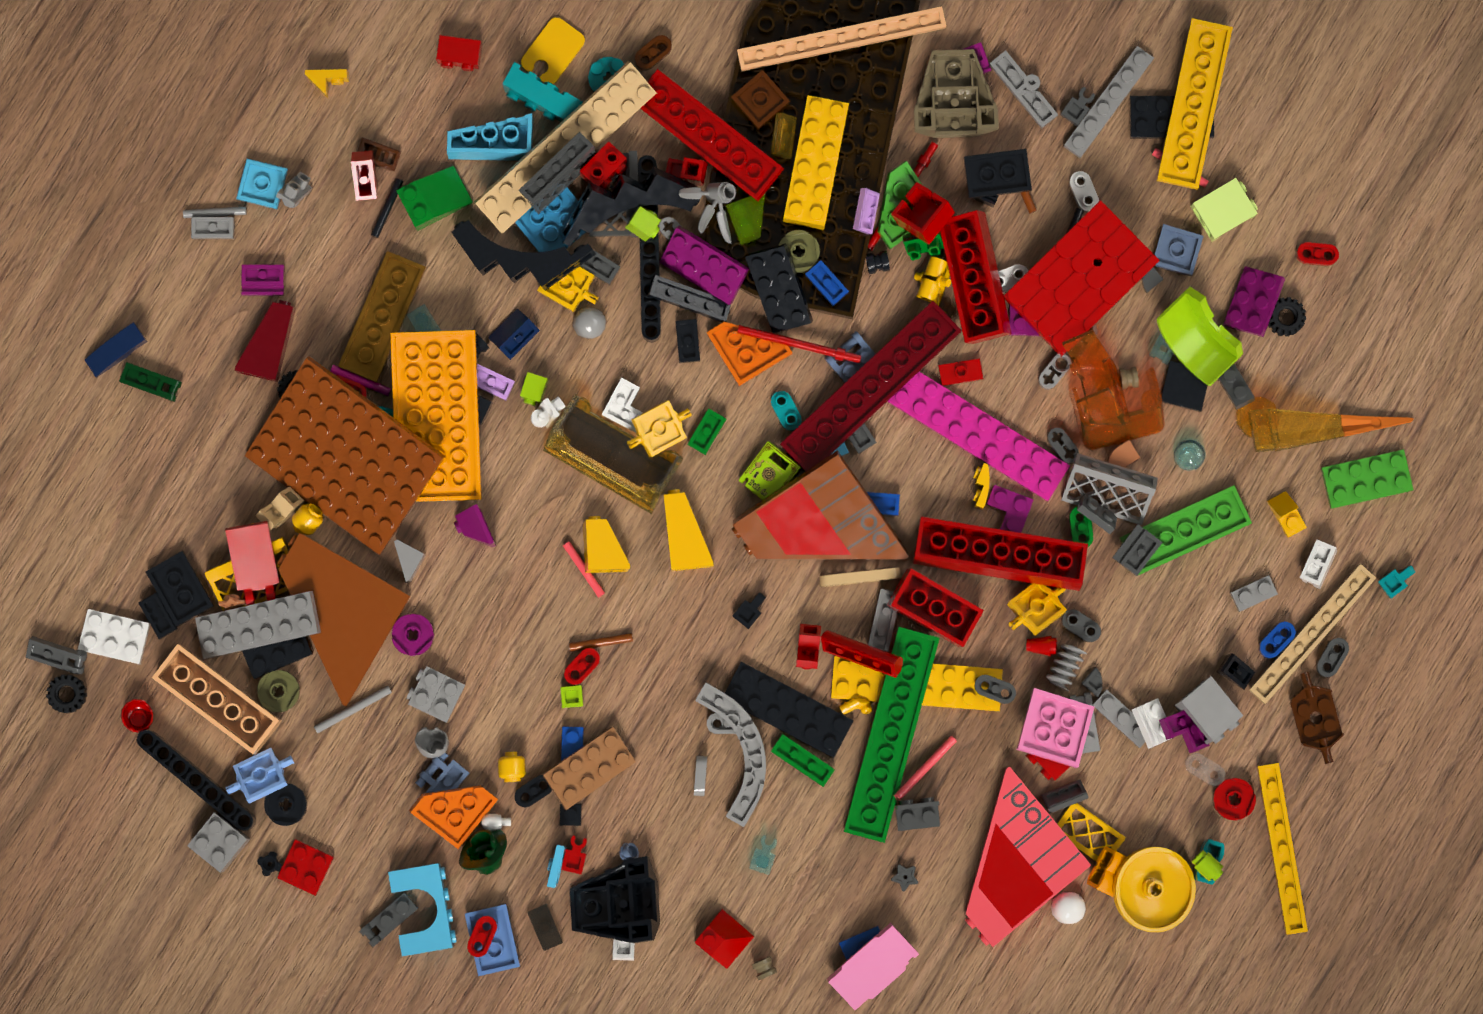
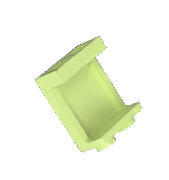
M1236 178L1195 201L1190 206L1211 242L1258 214L1255 202L1252 199L1249 200L1246 195L1245 185L1241 181L1238 182Z

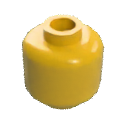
M314 504L301 505L292 516L294 530L297 533L312 535L323 522L321 509Z
M505 752V756L498 759L499 777L504 779V782L521 781V778L526 775L525 758L518 756L517 752Z

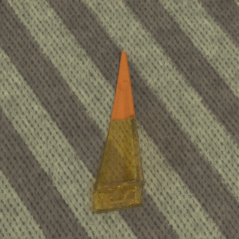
M1274 408L1249 410L1248 412L1255 453L1282 451L1411 423L1414 420L1409 417L1338 415Z

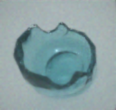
M1194 438L1181 440L1174 450V461L1181 469L1187 471L1198 469L1206 458L1204 445Z

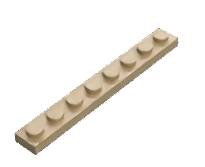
M1359 564L1253 684L1249 691L1262 703L1266 704L1372 584L1376 577L1363 565Z

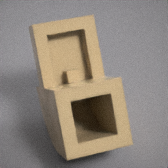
M289 486L281 491L269 505L261 509L256 514V517L261 522L268 521L270 531L274 528L277 529L297 511L304 500Z

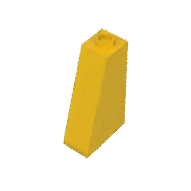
M680 489L668 490V494H664L671 570L681 571L714 567L712 557L685 492L680 493Z

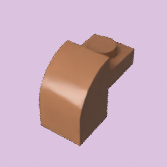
M1128 440L1109 455L1107 462L1127 468V466L1140 459V456L1130 440Z

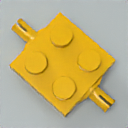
M581 267L576 268L546 291L541 285L537 290L572 312L576 310L579 303L584 299L594 305L596 300L598 301L599 299L598 296L589 292V286L595 275Z
M665 400L632 418L631 421L636 429L637 436L627 441V444H630L628 445L629 448L632 449L642 444L648 456L653 457L684 440L687 437L683 431L681 421L692 416L689 413L690 410L687 408L677 413L673 410L670 401Z
M1031 584L1008 602L1007 606L1016 614V618L1009 622V627L1012 626L1011 629L1015 630L1023 624L1036 636L1067 611L1058 598L1066 589L1056 587L1051 590L1045 585Z

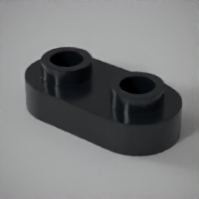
M538 775L515 792V801L519 806L524 808L530 807L552 792L548 783L546 789L539 787L541 781L547 783L543 775ZM523 793L529 794L530 798L528 801L522 800Z

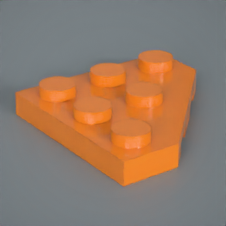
M723 322L706 332L739 387L793 354L787 345L737 333L739 325Z
M481 785L421 794L409 809V812L459 849L498 799Z

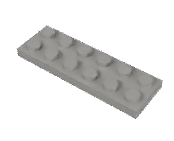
M313 591L195 618L203 659L321 633Z

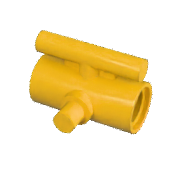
M931 256L925 272L915 273L914 279L921 283L916 297L927 302L934 301L938 306L940 305L945 288L951 285L947 261Z

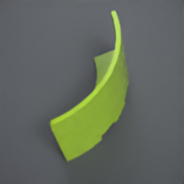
M1189 287L1157 318V324L1164 340L1176 357L1198 379L1211 386L1243 355L1242 343L1222 325H1216L1212 319L1214 314L1207 303L1206 296Z

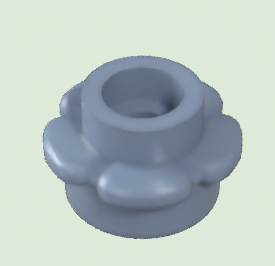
M624 843L620 847L619 854L621 859L625 861L638 858L639 851L635 844Z

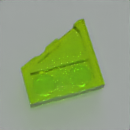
M765 194L759 201L749 196L726 205L740 245L760 239Z

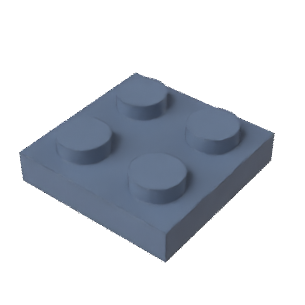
M1163 224L1154 253L1160 261L1155 266L1192 276L1203 235Z

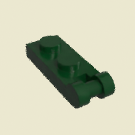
M126 362L119 380L120 383L172 402L176 401V392L182 385V382L128 362ZM165 383L170 385L168 392L162 391Z

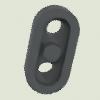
M1074 609L1068 610L1063 614L1062 625L1065 629L1085 642H1094L1099 639L1101 628L1096 622ZM1070 616L1076 617L1077 621L1075 624L1069 622ZM1088 628L1094 629L1092 636L1087 634Z
M1334 638L1329 641L1316 663V670L1319 675L1331 677L1337 673L1349 652V645L1346 640ZM1335 645L1340 646L1341 650L1339 653L1334 651ZM1324 663H1328L1330 665V669L1328 671L1323 669Z
M990 675L979 676L974 684L975 690L979 695L1002 704L1012 702L1016 696V690L1012 684ZM982 682H987L989 684V688L987 690L982 689ZM1003 689L1009 692L1007 697H1002L1001 691Z

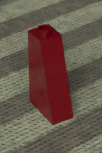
M279 300V303L272 302L236 364L234 371L278 382L296 311L290 302Z

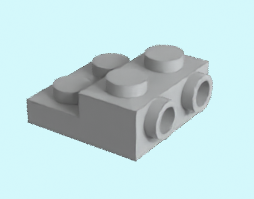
M426 666L425 670L421 668L416 677V680L419 681L416 688H411L406 699L410 700L408 705L447 723L466 685Z

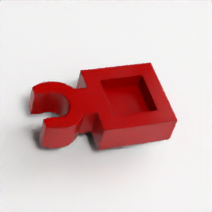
M573 835L571 838L573 848L572 850H565L561 870L582 875L587 854L581 853V850L586 846L587 838L583 839L581 845H577L575 843L576 836Z

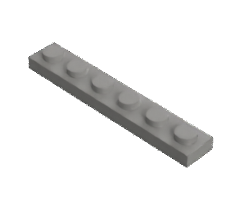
M1137 46L1063 147L1078 158H1081L1148 68L1154 57Z

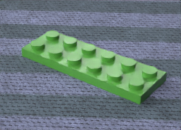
M1233 485L1142 527L1163 543L1138 575L1252 524L1235 486ZM1130 533L1119 538L1121 544H1123Z

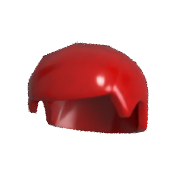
M133 699L122 708V723L129 731L140 733L143 730L149 729L153 723V710L146 701Z

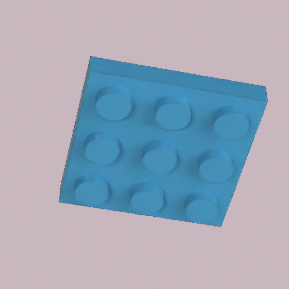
M567 187L539 215L531 207L515 224L538 252L551 251L561 247L567 249L569 246L562 242L560 234L579 201ZM580 229L581 231L578 239L587 232Z

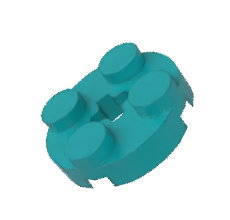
M604 57L593 63L588 75L591 90L595 92L607 81L603 80V77H606L607 73L614 75L625 65L623 61L614 57Z

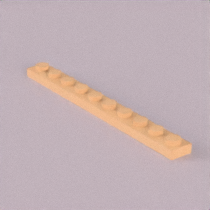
M941 6L737 49L742 72L946 28V22Z

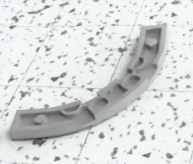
M705 682L695 701L721 716L735 731L743 749L745 762L743 782L736 799L725 817L744 827L753 813L764 787L766 774L764 745L755 723L744 708L733 698Z

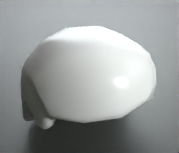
M1059 893L1052 901V915L1060 923H1077L1084 917L1086 911L1085 901L1076 893Z

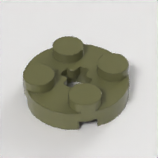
M794 230L782 238L779 245L786 243L796 273L806 272L816 265L820 254V247L818 241L812 235L803 230ZM796 246H800L802 250H805L801 257H797L792 252V250H796Z
M283 670L269 672L258 683L257 693L259 701L269 711L286 712L298 702L300 685L289 672ZM281 685L284 694L283 696L275 697L276 692L273 689L274 687L279 688Z

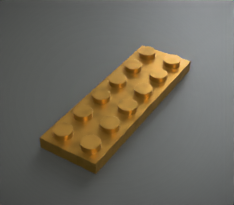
M389 251L386 252L338 367L378 383L391 352L390 333H399L425 273V266Z

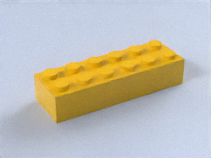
M807 96L783 222L821 230L825 229L849 103Z

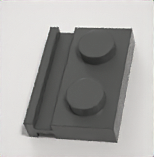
M1137 524L1112 558L1137 576L1163 542Z

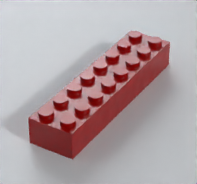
M921 517L918 525L913 564L1080 591L1083 585L1088 544Z

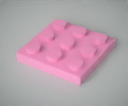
M1033 688L1016 750L1078 768L1094 706Z

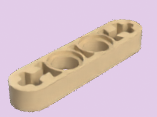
M888 568L819 576L820 587L901 579L902 572L901 568Z

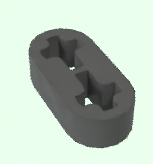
M1051 429L1047 435L1049 445L1062 461L1067 464L1074 463L1076 454L1079 453L1076 445L1063 429ZM1055 432L1062 435L1060 438L1063 443L1062 446L1058 441H1052L1054 437L1052 433ZM1064 446L1069 451L1073 450L1075 452L1073 454L1074 459L1070 457L1066 459L1064 457L1066 451L1063 449Z

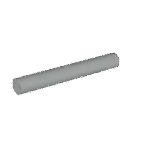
M246 206L183 210V218L247 215Z

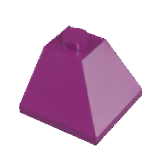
M477 504L455 516L457 521L454 522V525L459 534L463 533L465 537L490 547L496 546L483 513Z

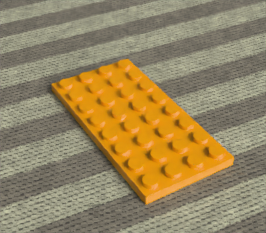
M476 330L390 333L393 418L445 455V458L416 502L481 500Z

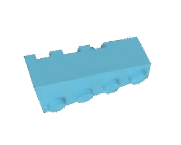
M531 113L519 118L512 117L505 121L489 122L486 125L477 127L470 126L447 131L448 159L519 161L532 149L533 116Z

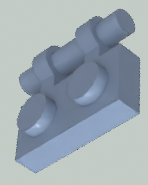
M444 753L440 757L432 758V763L425 771L422 770L419 774V779L415 783L422 788L428 782L431 787L426 793L457 789L470 773L454 759L449 765H446L444 761L449 755ZM438 768H441L443 770L441 775L436 780L433 779L431 776Z

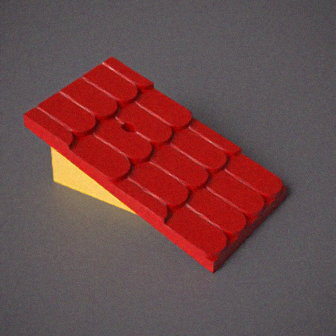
M1100 200L1004 295V299L1062 357L1160 260Z

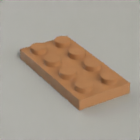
M610 727L542 775L564 809L567 810L633 765L636 761L615 729Z

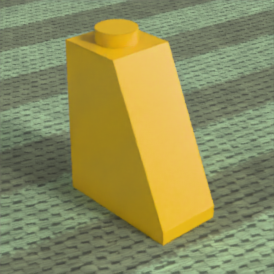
M601 516L588 517V520L583 522L585 573L627 572L630 569V564L607 519H601Z

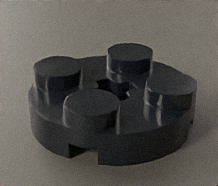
M287 783V786L266 795L264 801L266 814L275 824L281 826H290L301 821L306 814L308 806L304 791L296 785ZM285 798L292 803V806L288 807V811H284V807L280 806V803L284 802Z

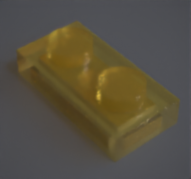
M776 113L771 155L791 159L797 117Z

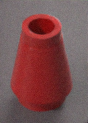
M1051 635L1027 639L1026 651L1046 656L1056 655L1057 638H1052Z

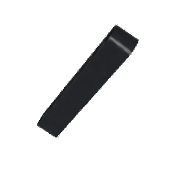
M143 730L138 734L137 743L144 751L236 828L250 830L255 826L256 818L253 813L229 795L156 732ZM146 734H151L153 742L147 746L144 744L143 738ZM163 747L169 750V755L166 759H162L159 755V751ZM178 761L185 763V769L181 773L177 772L175 768ZM195 774L200 775L202 779L198 786H194L191 781ZM211 788H215L218 792V796L214 800L208 797V791ZM228 801L234 805V810L231 813H226L224 810V805ZM243 815H247L250 818V824L247 827H243L240 824V818Z

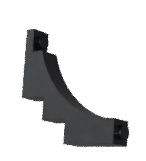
M654 166L644 184L621 174L612 192L589 182L560 234L562 242L571 246L573 241L578 239L580 229L591 233L610 217L639 206L667 205L691 212L693 206H696L700 199L682 198L679 196V190L697 186Z
M469 220L459 222L454 227V230L451 231L483 276L500 264L513 283L531 272L545 291L596 255L588 243L578 246L572 255L565 247L545 252L511 250L490 241Z

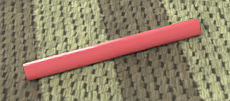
M950 736L894 794V797L900 801L957 742L956 739Z

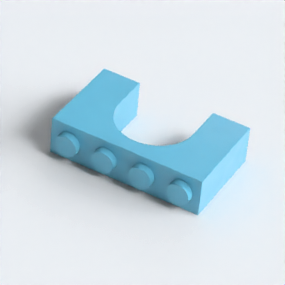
M440 863L388 872L391 893L412 889L424 890L434 898L437 905L436 919L428 929L398 935L402 956L453 948L457 938L455 930H451L450 922L453 921L452 909L447 907L450 895L448 888H444L443 880L446 879L445 867H441Z

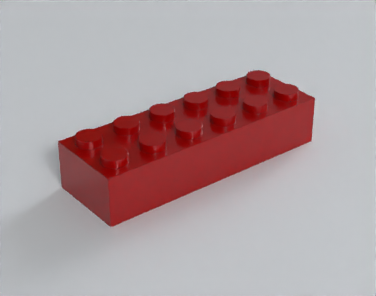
M975 210L951 217L940 232L965 343L976 344L1012 334L985 212Z

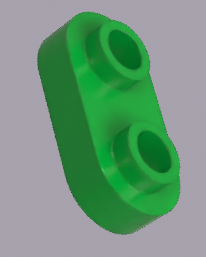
M1075 507L1069 514L1072 541L1088 544L1089 547L1094 538L1092 521L1084 515L1083 520L1078 521L1076 515L1081 513ZM1079 535H1085L1086 541L1080 542L1078 539Z

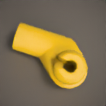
M852 698L839 706L844 715L854 709H860L865 715L872 711L871 702L862 698Z

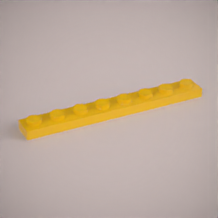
M1279 763L1257 766L1285 934L1308 932Z

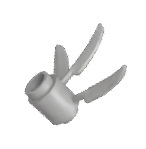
M729 182L710 183L705 191H702L699 187L680 189L679 196L682 198L701 199L702 195H705L707 201L712 204L706 205L698 223L700 233H703L715 213V206L719 204L720 211L716 213L718 225L724 240L727 243H731L732 239L727 216L723 210L722 203H729L735 198V187Z

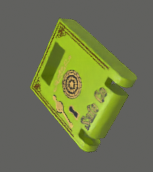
M768 441L738 481L744 483L748 478L749 480L745 487L764 500L791 482L802 467L771 441ZM775 453L789 463L785 470L770 459Z

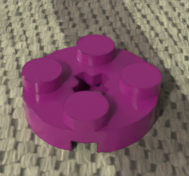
M408 614L400 617L392 629L394 646L401 653L410 656L425 653L431 647L435 636L429 620L417 614ZM410 629L418 631L417 640L408 639V631Z

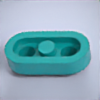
M785 391L774 393L771 398V406L784 429L794 431L802 422L795 403ZM779 398H784L786 402L785 404L780 405L778 404L777 400ZM789 416H793L795 418V422L789 423L787 421V418Z

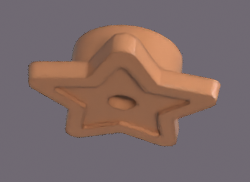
M229 594L224 597V601H219L218 605L225 607V611L243 607L242 605L246 601L241 600L239 595Z

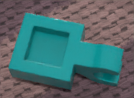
M1411 565L1400 573L1394 569L1380 579L1378 584L1391 599L1408 586L1405 580L1416 571Z

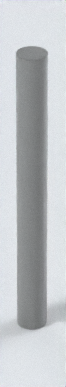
M386 686L315 725L316 732H322L391 694L390 687Z

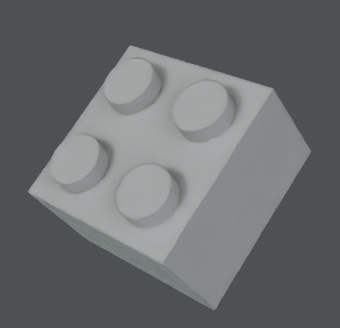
M214 812L187 846L221 873L232 863L250 838L218 812Z

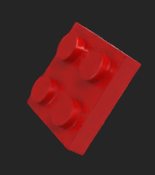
M295 839L277 878L316 896L334 857Z

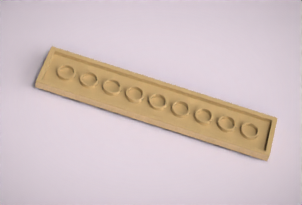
M628 61L479 196L474 203L499 232L503 234L531 208V205L519 192V189L574 136L580 132L596 149L656 94L655 90L633 64Z

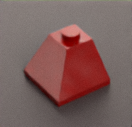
M722 909L695 940V943L728 969L754 936Z

